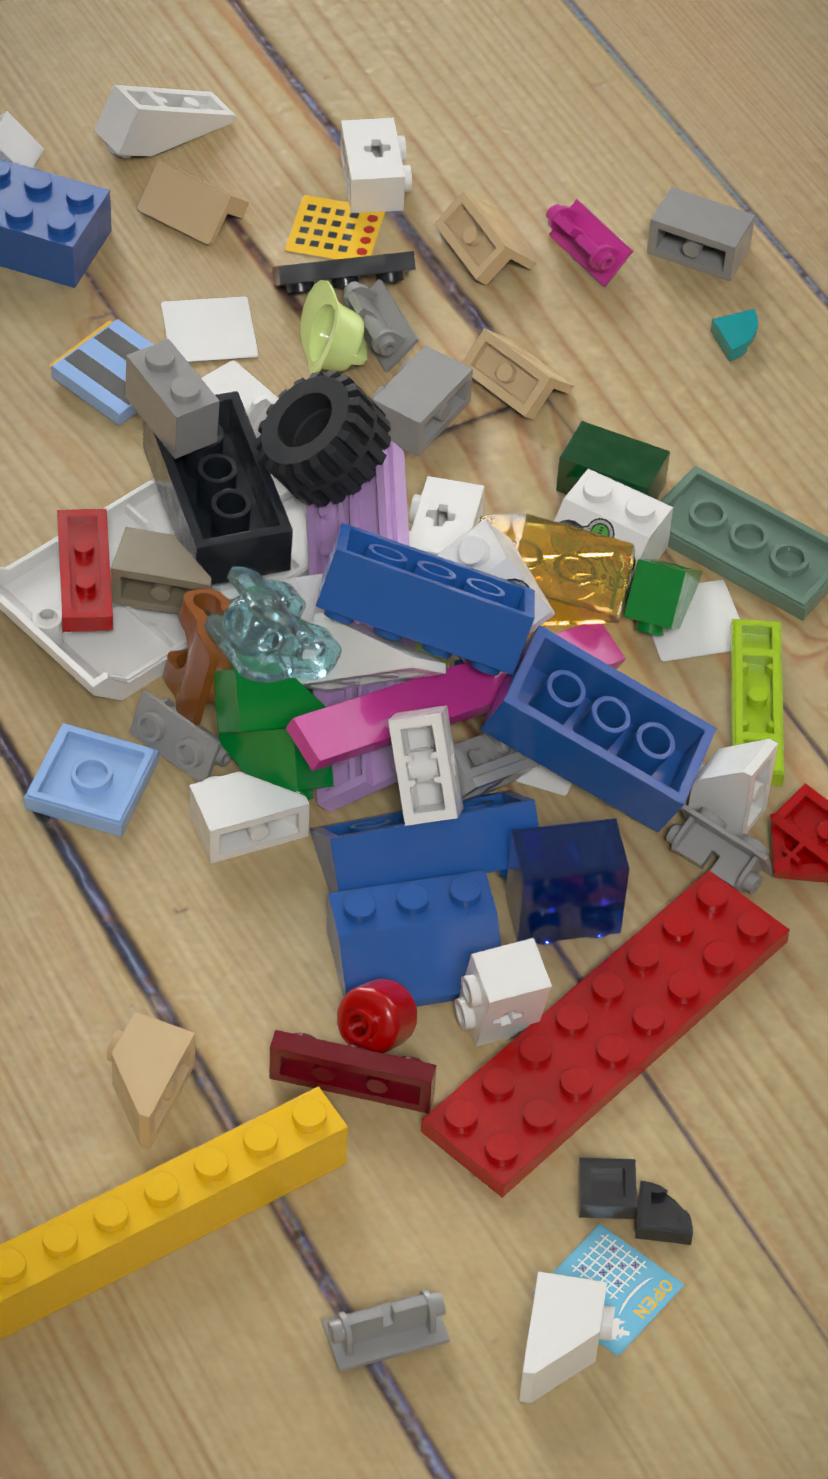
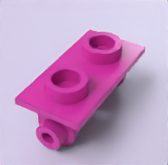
M578 199L570 207L555 204L546 213L548 225L552 229L549 235L604 287L607 286L633 253L629 246Z

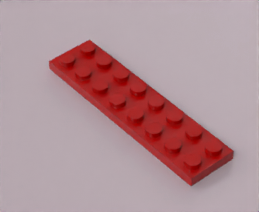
M707 871L542 1015L540 1022L533 1023L428 1113L421 1121V1132L503 1198L788 942L790 929L713 872Z

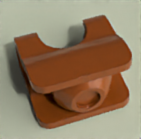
M213 589L190 590L184 594L178 619L185 632L188 648L168 653L162 675L166 685L176 698V711L195 725L200 724L206 703L216 705L213 679L215 671L232 669L231 659L262 656L264 667L269 651L268 644L259 628L253 622L240 615L227 597ZM203 610L210 612L215 616V619L209 620Z

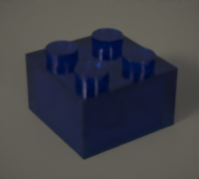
M616 818L511 830L505 896L516 942L534 938L536 944L546 945L559 940L584 937L596 939L610 934L621 933L630 868Z

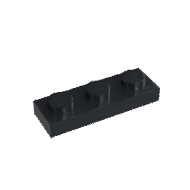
M414 251L282 265L272 268L274 286L286 285L287 293L310 291L314 286V281L331 280L333 288H341L351 282L359 283V276L376 275L377 280L380 279L383 283L404 280L403 271L416 269Z

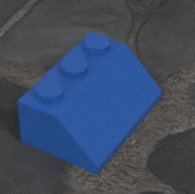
M485 870L328 893L327 935L343 997L350 990L360 985L382 978L394 980L403 985L414 998L416 1007L455 1001V999L459 998L462 988L461 977L466 974L471 954L501 946L497 910Z

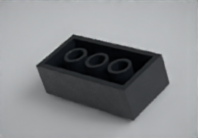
M238 391L215 395L219 399L217 442L176 459L144 421L143 449L175 536L211 577V585L289 571L293 529L271 473L259 461L257 456L259 454V451L256 449L257 438Z

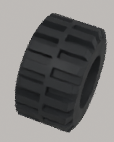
M331 370L325 375L319 371L312 373L306 380L302 377L295 381L293 387L289 390L285 389L278 395L279 399L276 403L271 404L265 412L267 414L266 419L260 422L258 432L261 435L256 439L259 461L291 494L309 506L313 503L317 507L327 506L330 501L337 504L344 501L346 495L350 493L354 495L359 492L361 485L367 480L370 482L377 474L375 472L376 466L382 465L387 456L382 450L390 447L391 437L388 435L391 426L390 422L385 418L386 414L346 374L340 375L337 371Z

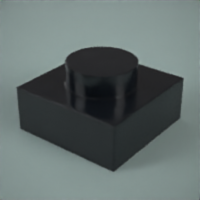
M579 1158V1218H636V1159Z

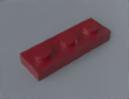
M275 1030L270 1045L269 1079L309 1088L319 1086L321 1090L427 1114L430 1113L435 1094L437 1065L425 1063L412 1056L398 1057L370 1051L361 1045H343L320 1040L306 1033H288Z

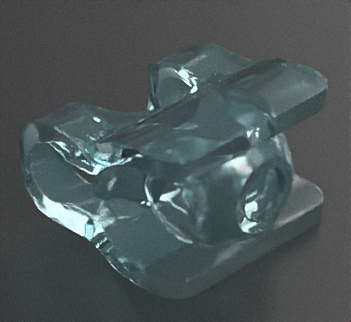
M239 566L232 567L227 578L240 596L229 604L224 616L209 615L204 627L236 670L249 680L264 683L277 682L290 677L313 680L328 675L335 667L342 648L327 628L301 619L306 608V602L291 584L283 581L264 579L255 570ZM322 648L315 657L309 659L302 658L305 649L317 650Z

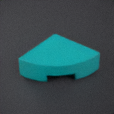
M751 309L712 319L711 332L729 361L743 356L754 341L758 328L756 311Z

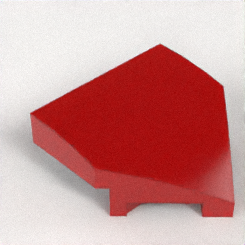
M805 783L775 814H770L774 877L828 883V800Z

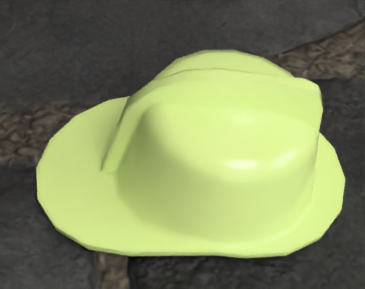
M320 280L314 284L308 293L300 321V338L308 361L310 374L319 372L321 369L342 372L346 371L351 365H364L367 361V346L364 339L363 318L338 302L335 291L329 281Z

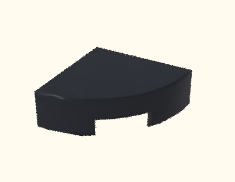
M641 1180L635 1238L691 1245L693 1225L687 1210H683L679 1203L667 1195L668 1190L662 1186Z

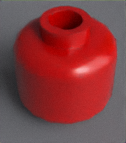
M380 978L350 990L341 999L337 1009V1026L343 1040L347 1045H361L370 1051L385 1053L402 1045L412 1036L417 1025V1007L414 998L403 985L394 980Z

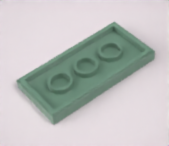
M694 466L661 500V502L673 507L669 548L802 621L828 594V537L697 466Z

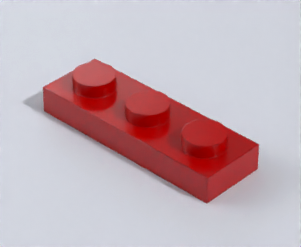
M107 508L57 510L62 631L113 630Z

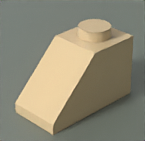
M134 1011L124 1030L117 1029L113 1034L107 1050V1060L112 1061L113 1086L140 1146L150 1149L196 1065L195 1033Z

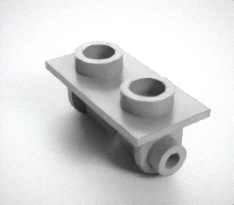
M378 279L371 288L358 282H351L344 288L343 301L350 310L363 318L364 338L384 370L389 372L413 348L419 339L382 280Z
M146 690L142 691L129 731L132 736L148 747L159 750V755L197 782H202L209 778L213 767L217 764L220 767H225L230 763L232 757L223 748L216 735L204 727L199 728L180 715L170 699H159Z
M684 804L681 810L686 819L685 824L681 826L676 823L666 836V841L672 844L671 850L701 869L705 867L712 855L715 854L719 859L710 871L741 894L746 891L753 895L759 889L763 881V877L759 875L760 871L773 877L774 869L769 856H767L769 850L760 841L748 834H743L741 838H738L725 829L727 824L714 812L704 807H701L697 812Z
M427 1289L421 1290L419 1295L348 1314L344 1311L338 1312L337 1317L322 1320V1326L339 1372L450 1342L441 1315L446 1313L442 1295L440 1292L432 1293V1291L429 1292Z

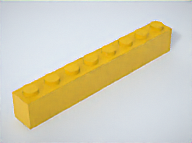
M318 1086L0 1244V1340L347 1164L348 1126Z

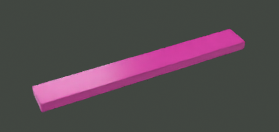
M600 619L555 633L615 669H618L626 660ZM471 661L447 668L446 674L412 679L295 717L290 721L286 729L311 770L314 771L392 745L388 720L395 713L447 705L451 725L489 712L507 673L501 671L499 675L487 674L474 668L471 665Z

